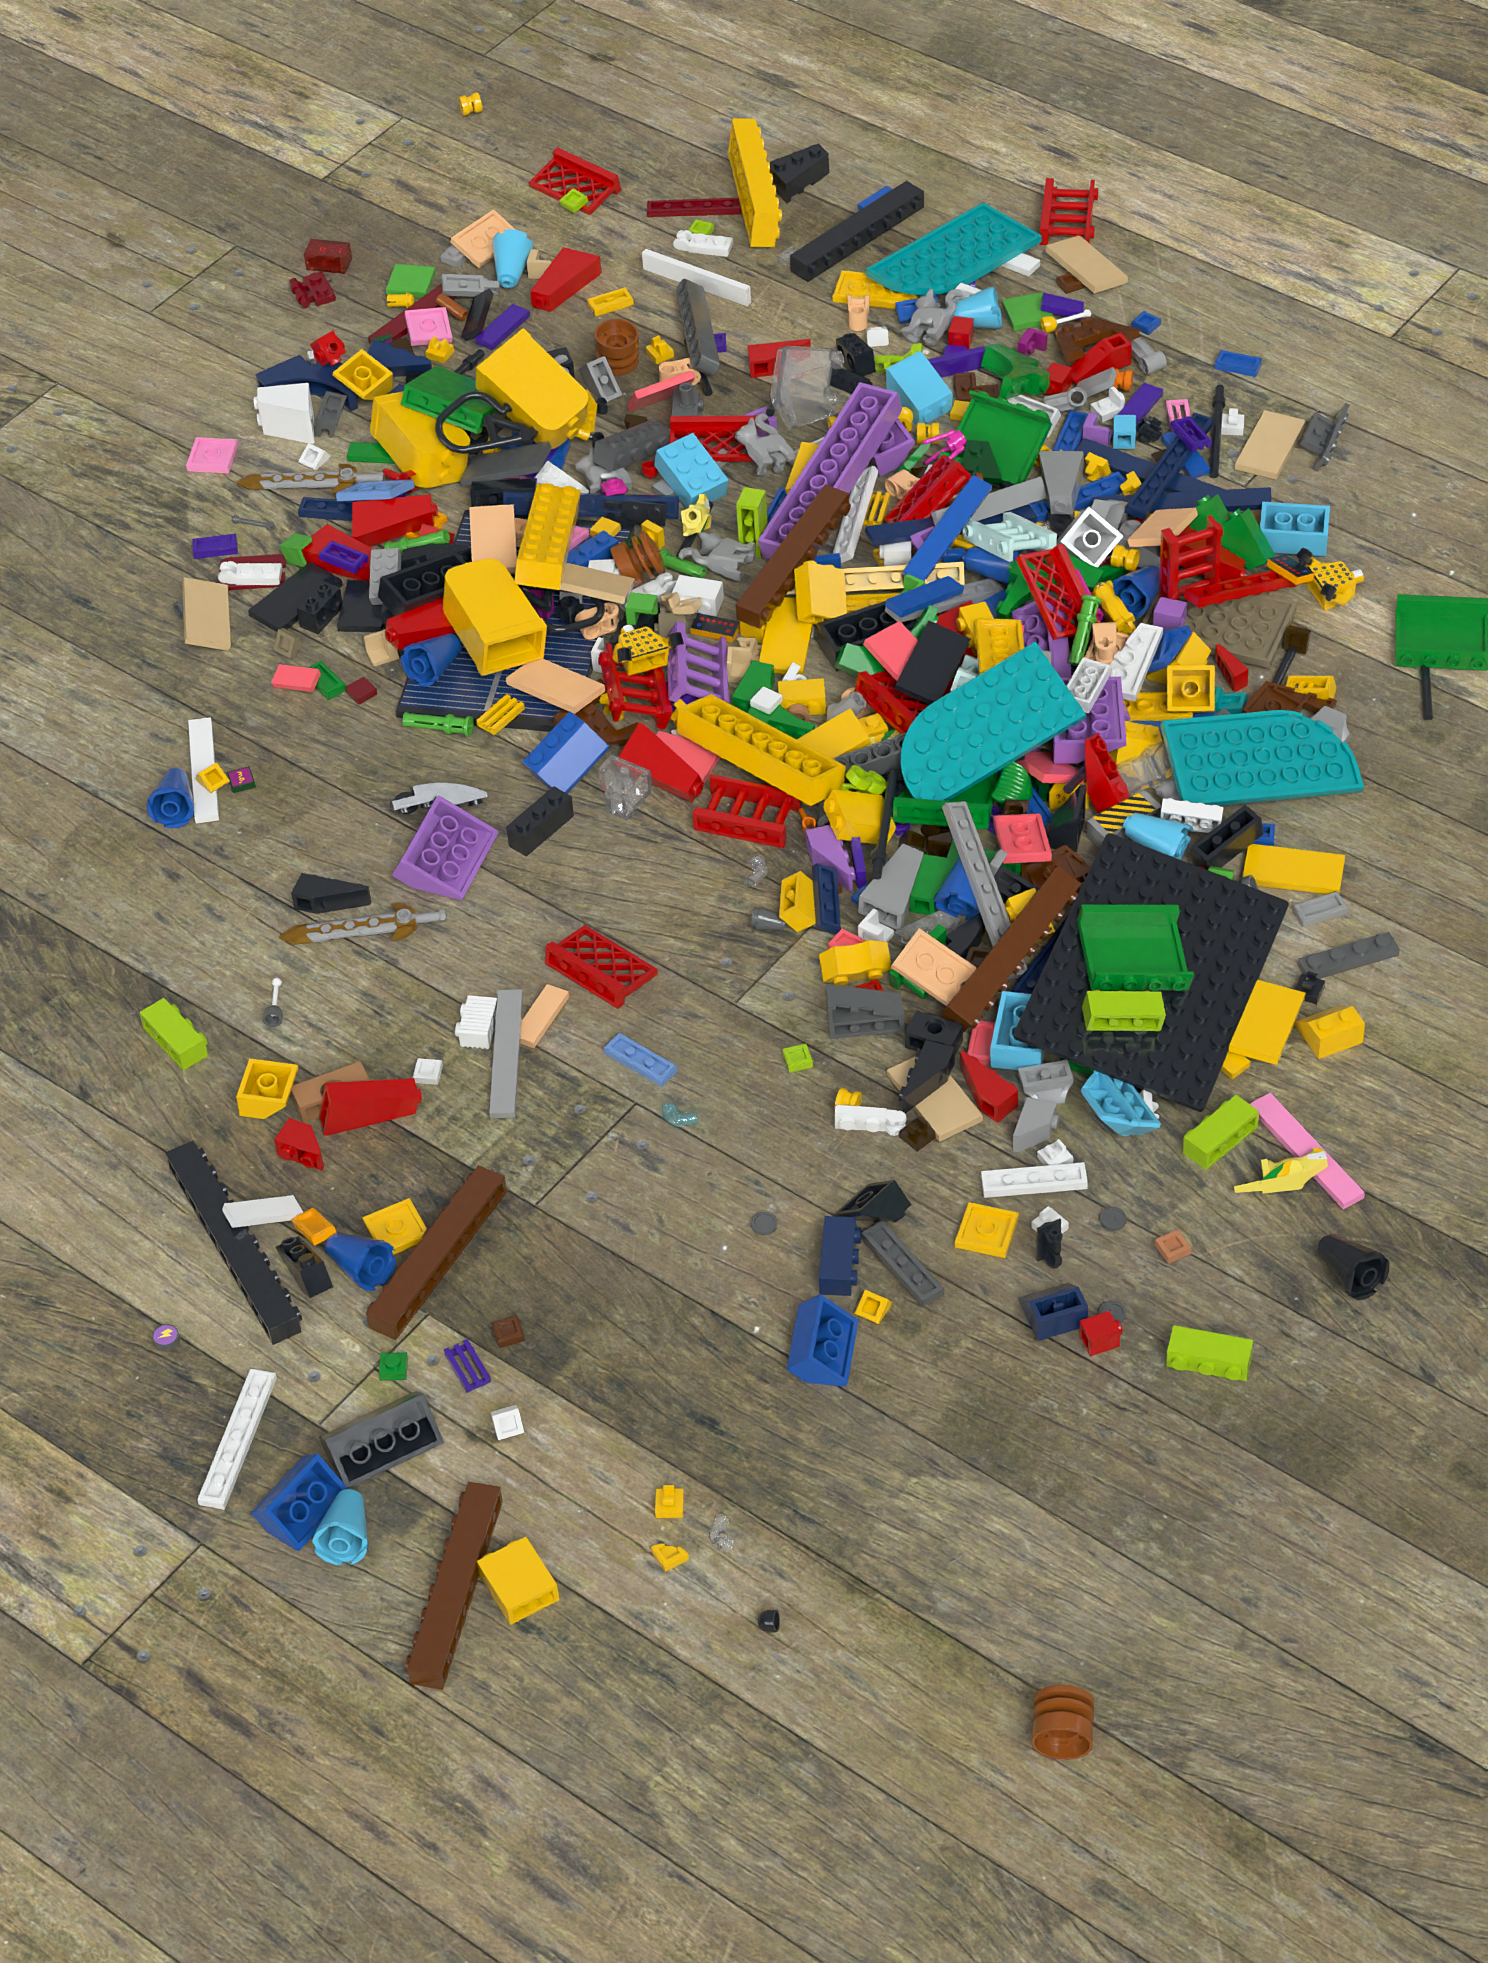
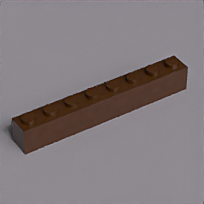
M826 484L823 486L736 603L737 620L759 629L762 628L765 622L770 621L773 611L777 606H781L787 592L792 591L794 588V569L802 566L806 561H814L821 546L826 545L829 535L832 531L837 530L843 516L848 515L851 508L849 493Z
M1058 865L942 1011L941 1015L949 1021L963 1025V1032L970 1026L974 1029L983 1019L980 1013L984 1009L988 1011L997 1001L994 995L998 991L1002 993L1011 983L1008 977L1012 973L1016 975L1024 966L1022 959L1025 956L1030 958L1038 948V945L1035 944L1039 938L1044 940L1052 930L1049 927L1050 923L1053 920L1057 923L1066 912L1062 909L1066 903L1071 905L1077 898L1079 893L1076 890L1081 883Z
M478 1165L474 1172L466 1177L464 1185L453 1194L448 1206L440 1211L436 1222L425 1231L420 1243L412 1248L409 1257L403 1265L401 1264L397 1268L392 1280L383 1286L379 1297L368 1306L366 1316L369 1329L397 1340L507 1193L505 1176Z
M468 1482L465 1492L460 1494V1509L458 1515L454 1514L452 1518V1533L450 1538L447 1537L444 1543L445 1555L443 1561L439 1560L437 1564V1579L435 1584H431L429 1589V1604L427 1608H423L421 1613L422 1625L420 1632H415L413 1638L414 1650L412 1656L408 1655L406 1659L405 1672H408L410 1684L444 1689L479 1579L477 1561L487 1554L503 1500L499 1486Z

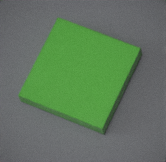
M395 264L386 287V295L406 294V292L414 295V298L424 297L429 293L435 277V267Z
M1042 292L1002 300V307L1013 331L1041 326V317H1054L1052 313L1040 310Z

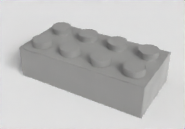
M399 548L371 550L369 599L372 605H382L383 603L378 598L380 578L401 570V553Z

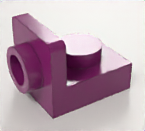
M1028 327L1018 342V352L1029 356L1034 353L1035 349L1046 351L1048 334Z

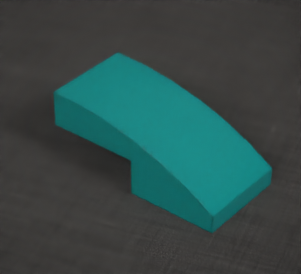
M1222 686L1215 687V713L1220 712L1224 708L1230 714L1242 713L1248 701L1246 692L1223 693Z

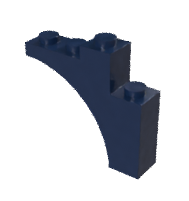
M297 355L256 374L258 388L309 383L311 395L324 397L326 391L346 395L347 399L344 406L350 411L358 408L357 399L359 396L333 376V372L343 365L341 362L333 366L328 363L322 367L319 362L311 365L301 355Z

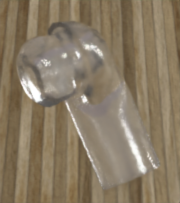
M758 854L751 856L748 860V864H752L753 872L747 877L746 882L751 887H756L768 872L765 859Z
M718 1514L708 1537L717 1550L721 1549L726 1553L732 1549L734 1541L728 1538V1534L725 1532L729 1519L722 1514Z

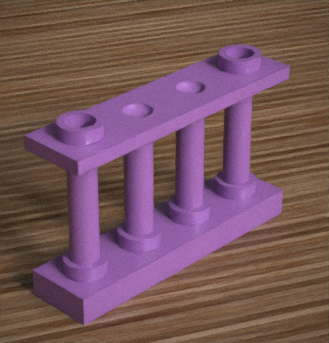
M676 621L668 635L681 632L684 644L676 645V648L669 649L668 700L678 702L680 697L686 693L698 698L712 694L730 703V696H728V648H726V638L721 637L716 646L687 637V634H685V623ZM686 646L711 654L712 661L688 653ZM686 662L712 670L713 677L689 669ZM687 678L713 686V693L689 685Z

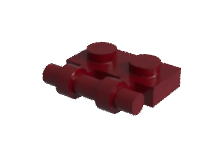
M322 271L304 276L302 283L297 281L296 278H292L289 281L292 293L296 294L297 302L304 308H308L312 302H315L316 306L336 301L335 293Z

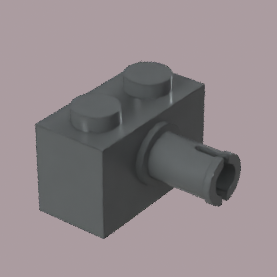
M682 383L679 386V390H673L671 416H703V413L700 411H704V399L699 397V390H693L691 383Z

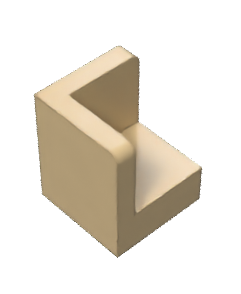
M530 249L527 270L528 278L540 279L552 263L551 261L540 260L539 250Z
M385 630L364 636L366 653L373 666L399 659L398 650L385 637Z
M728 647V682L740 683L750 666L751 648Z

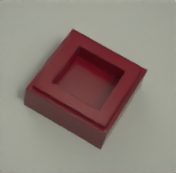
M365 677L345 687L346 693L358 705L377 695V689Z

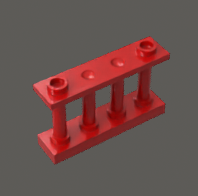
M1046 178L1040 234L1042 235L1040 245H1048L1049 237H1053V235L1085 236V240L1090 244V238L1094 239L1095 226H1092L1094 200L1098 201L1099 188H1095V180L1091 179L1090 190L1058 189V187H1054V178ZM1057 197L1089 198V201L1061 202L1056 201ZM1056 210L1087 211V215L1055 214ZM1055 222L1086 223V228L1054 227L1051 224Z
M1212 515L1207 516V529L1181 537L1175 536L1170 528L1161 530L1159 599L1164 597L1179 600V597L1185 595V589L1220 582V552L1223 528ZM1206 539V546L1179 554L1181 546ZM1206 556L1205 563L1178 571V566L1181 563ZM1205 573L1204 580L1178 588L1180 580Z
M607 643L604 651L599 654L598 664L602 669L609 700V711L612 713L613 721L618 722L622 711L652 715L655 719L656 727L666 729L673 710L671 702L668 700V690L662 666L644 671V675L634 674L628 676L626 672L617 671L616 666L624 667L623 663H615L612 645ZM620 681L645 685L648 691L622 687ZM623 696L648 700L651 706L624 702Z
M713 774L710 775V792L713 795L706 809L695 807L692 813L694 830L779 848L785 847L787 843L786 825L783 824L789 810L799 812L801 800L788 795L777 787ZM722 796L735 799L729 814L716 811ZM744 801L758 803L751 818L738 816ZM767 805L780 808L774 823L761 820Z

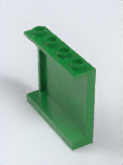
M435 366L405 385L401 405L438 418L439 414L461 395L478 391L475 388L476 380L440 366ZM472 399L462 404L444 422L475 434H480L485 420L484 417L493 415L497 411L484 400Z
M970 390L969 394L972 399L957 431L960 430L966 441H989L1002 476V483L1010 481L1013 485L1025 482L1051 429L1052 423L1048 414L1042 410H1030L1027 406L1020 403L1016 405L1009 403L1008 400L1002 397H997V399L990 397L983 391L975 392ZM950 450L947 452L941 451L938 459L943 454L949 457L953 452H951ZM965 450L959 453L953 461L956 460L962 465ZM990 483L999 487L1002 486V484Z
M1397 594L1395 611V666L1420 668L1424 664L1429 668L1488 671V598Z
M998 771L949 801L912 798L906 788L898 797H894L893 821L948 826L942 806L945 803L966 801L976 829H988L994 804L991 794L998 783Z
M1081 905L1077 924L1091 990H1189L1194 972H1188L1177 927V920L1180 914L1179 906Z

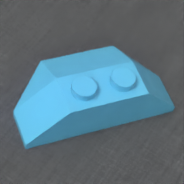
M1094 1071L1081 1089L1082 1095L1098 1117L1118 1134L1123 1136L1143 1135L1160 1128V1121L1133 1085Z

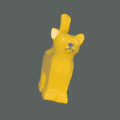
M1111 580L1106 583H1098L1094 587L1093 592L1090 593L1092 596L1102 600L1101 606L1105 621L1116 622V632L1131 636L1136 630L1133 624L1136 621L1134 615L1126 609L1122 600L1115 595Z

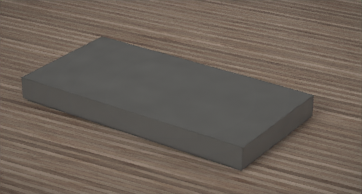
M549 441L472 456L460 482L465 487L470 486L472 481L502 480L539 473L552 447Z

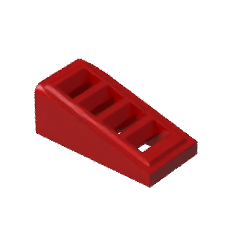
M1217 644L1215 663L1230 688L1237 692L1248 686L1249 669L1221 644Z

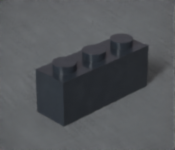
M537 478L472 481L470 489L472 507L503 505L504 491L535 492L538 484Z
M555 786L552 787L506 826L509 847L526 857L574 817L572 796Z
M1245 804L1191 846L1193 863L1198 867H1204L1208 871L1210 866L1222 868L1263 835L1262 818Z

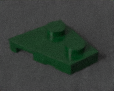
M967 440L962 466L972 476L975 473L981 472L983 480L987 483L1002 484V476L989 441Z

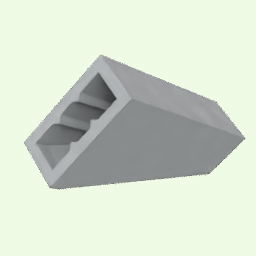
M1040 451L1041 474L1051 514H1073L1085 471L1083 451Z
M902 844L883 867L881 879H873L860 894L858 913L867 916L872 909L878 910L880 923L901 932L910 909V894L924 852Z

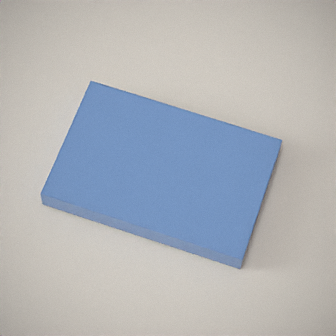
M414 481L359 482L337 492L336 499L337 501L392 499L415 488Z

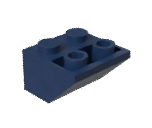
M1071 1283L1019 1297V1302L1038 1341L1080 1329V1320L1088 1318V1305L1078 1286Z

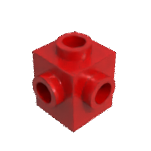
M333 330L310 344L316 361L321 363L322 367L328 363L331 366L342 361L340 356L346 353L344 343L336 336Z

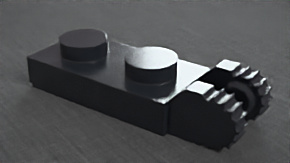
M635 500L605 501V507L611 509L622 508V515L608 513L604 515V518L615 522L639 525L649 520L658 526L665 527L667 503Z

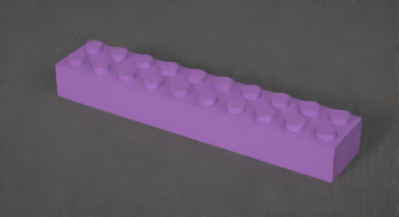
M861 382L858 384L758 539L763 558H771L825 484L847 493L851 492L902 411L898 392Z

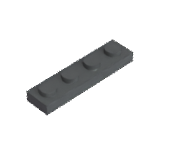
M1390 932L1299 958L1298 967L1304 975H1307V972L1310 971L1317 973L1318 979L1399 956L1400 949Z
M884 1221L861 1233L862 1240L922 1307L944 1295L942 1285Z

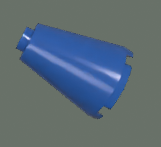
M970 547L968 551L964 552L963 562L967 570L1006 585L1010 584L1008 582L1010 573L1007 570L1011 561L1002 559L980 547ZM1022 550L1013 551V560L1016 561L1015 558L1020 554L1023 555Z
M1149 565L1122 575L1112 581L1115 595L1122 600L1126 609L1134 615L1135 619L1143 616L1148 611L1159 591L1160 568L1155 565Z
M448 633L410 644L404 648V655L401 656L403 670L410 679L414 678L419 682L417 685L422 687L433 685L461 652V641L456 635Z
M179 768L169 769L147 801V811L152 821L155 823L158 821L164 824L166 828H179L186 825L194 813V802L188 775Z
M959 857L937 892L934 902H936L935 907L942 913L957 918L958 914L966 916L965 920H970L980 913Z
M335 1233L326 1242V1254L360 1288L366 1291L376 1290L374 1287L379 1284L384 1285L391 1277L396 1265V1258L393 1257L392 1250L395 1251L393 1246L383 1240Z

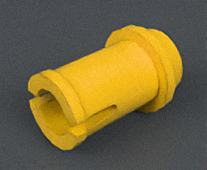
M406 292V294H388L387 301H390V303H387L388 307L408 308L414 304V295Z

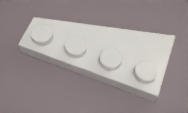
M1140 623L1125 642L1124 648L1113 657V661L1110 664V677H1121L1123 699L1136 701L1162 638L1163 627Z

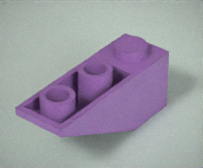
M831 825L806 830V847L814 865L819 863L837 869L838 883L849 892L853 891L852 881L856 880L853 866L849 867L848 865L850 861L847 849H842L843 840L836 839Z

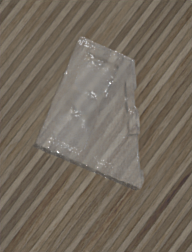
M937 911L896 930L895 939L908 944L919 928L929 934L938 924L947 929L948 935L961 926V920L943 911Z

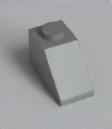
M605 356L579 368L588 389L597 398L603 397L608 402L622 396Z
M1026 1098L1013 1134V1152H1021L1050 1139L1053 1129L1057 1130L1060 1122V1115L1057 1114V1103Z

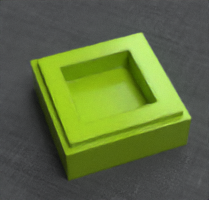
M573 188L559 202L561 206L575 214L588 202V198Z
M695 219L688 230L692 234L711 235L714 231V223Z
M807 1043L782 1049L789 1073L813 1067V1060Z

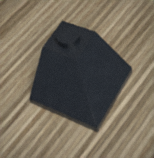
M1081 784L1053 814L1051 824L1046 825L1045 831L1049 839L1050 849H1057L1067 845L1071 850L1077 852L1085 822L1086 785Z
M890 1180L866 1185L838 1210L834 1216L856 1217L857 1221L897 1222L906 1215L904 1211L912 1204L897 1182Z

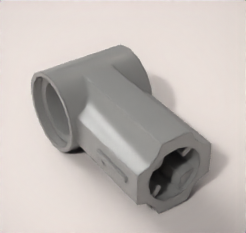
M1140 337L1132 340V356L1139 362V367L1144 375H1149L1166 368L1167 361L1162 351H1154Z
M1078 387L1068 392L1044 397V402L1046 405L1057 408L1060 413L1081 411L1087 405V394L1082 388ZM1076 395L1083 397V401L1079 404L1072 402V398Z
M857 691L851 692L841 702L828 706L826 722L849 708L857 716L866 708L867 702L862 694Z

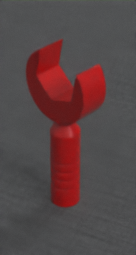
M387 468L382 471L385 477L391 480H411V476L416 475L412 470L402 472L401 474ZM415 487V488H413V489L407 491L406 493L415 492V491H417L419 488H418V487Z

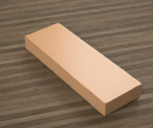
M549 984L545 986L522 1020L520 1044L531 1048L536 1047L569 999V991Z

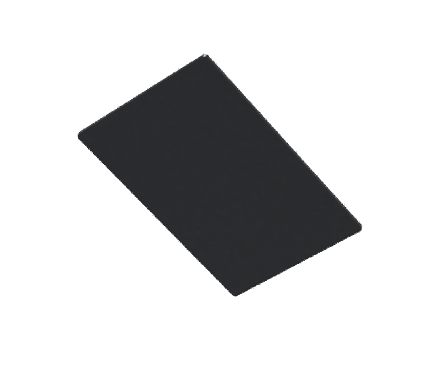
M1108 833L1102 842L1018 1022L1013 1037L1025 1044L1202 1112L1211 1095L1228 1054L1230 1042L1257 979H1259L1289 903L1279 897L1115 834ZM1081 905L1179 906L1180 914L1177 920V927L1188 972H1194L1189 990H1134L1161 992L1166 1013L1161 1031H1086L1082 1005L1087 991L1095 990H1091L1077 924Z

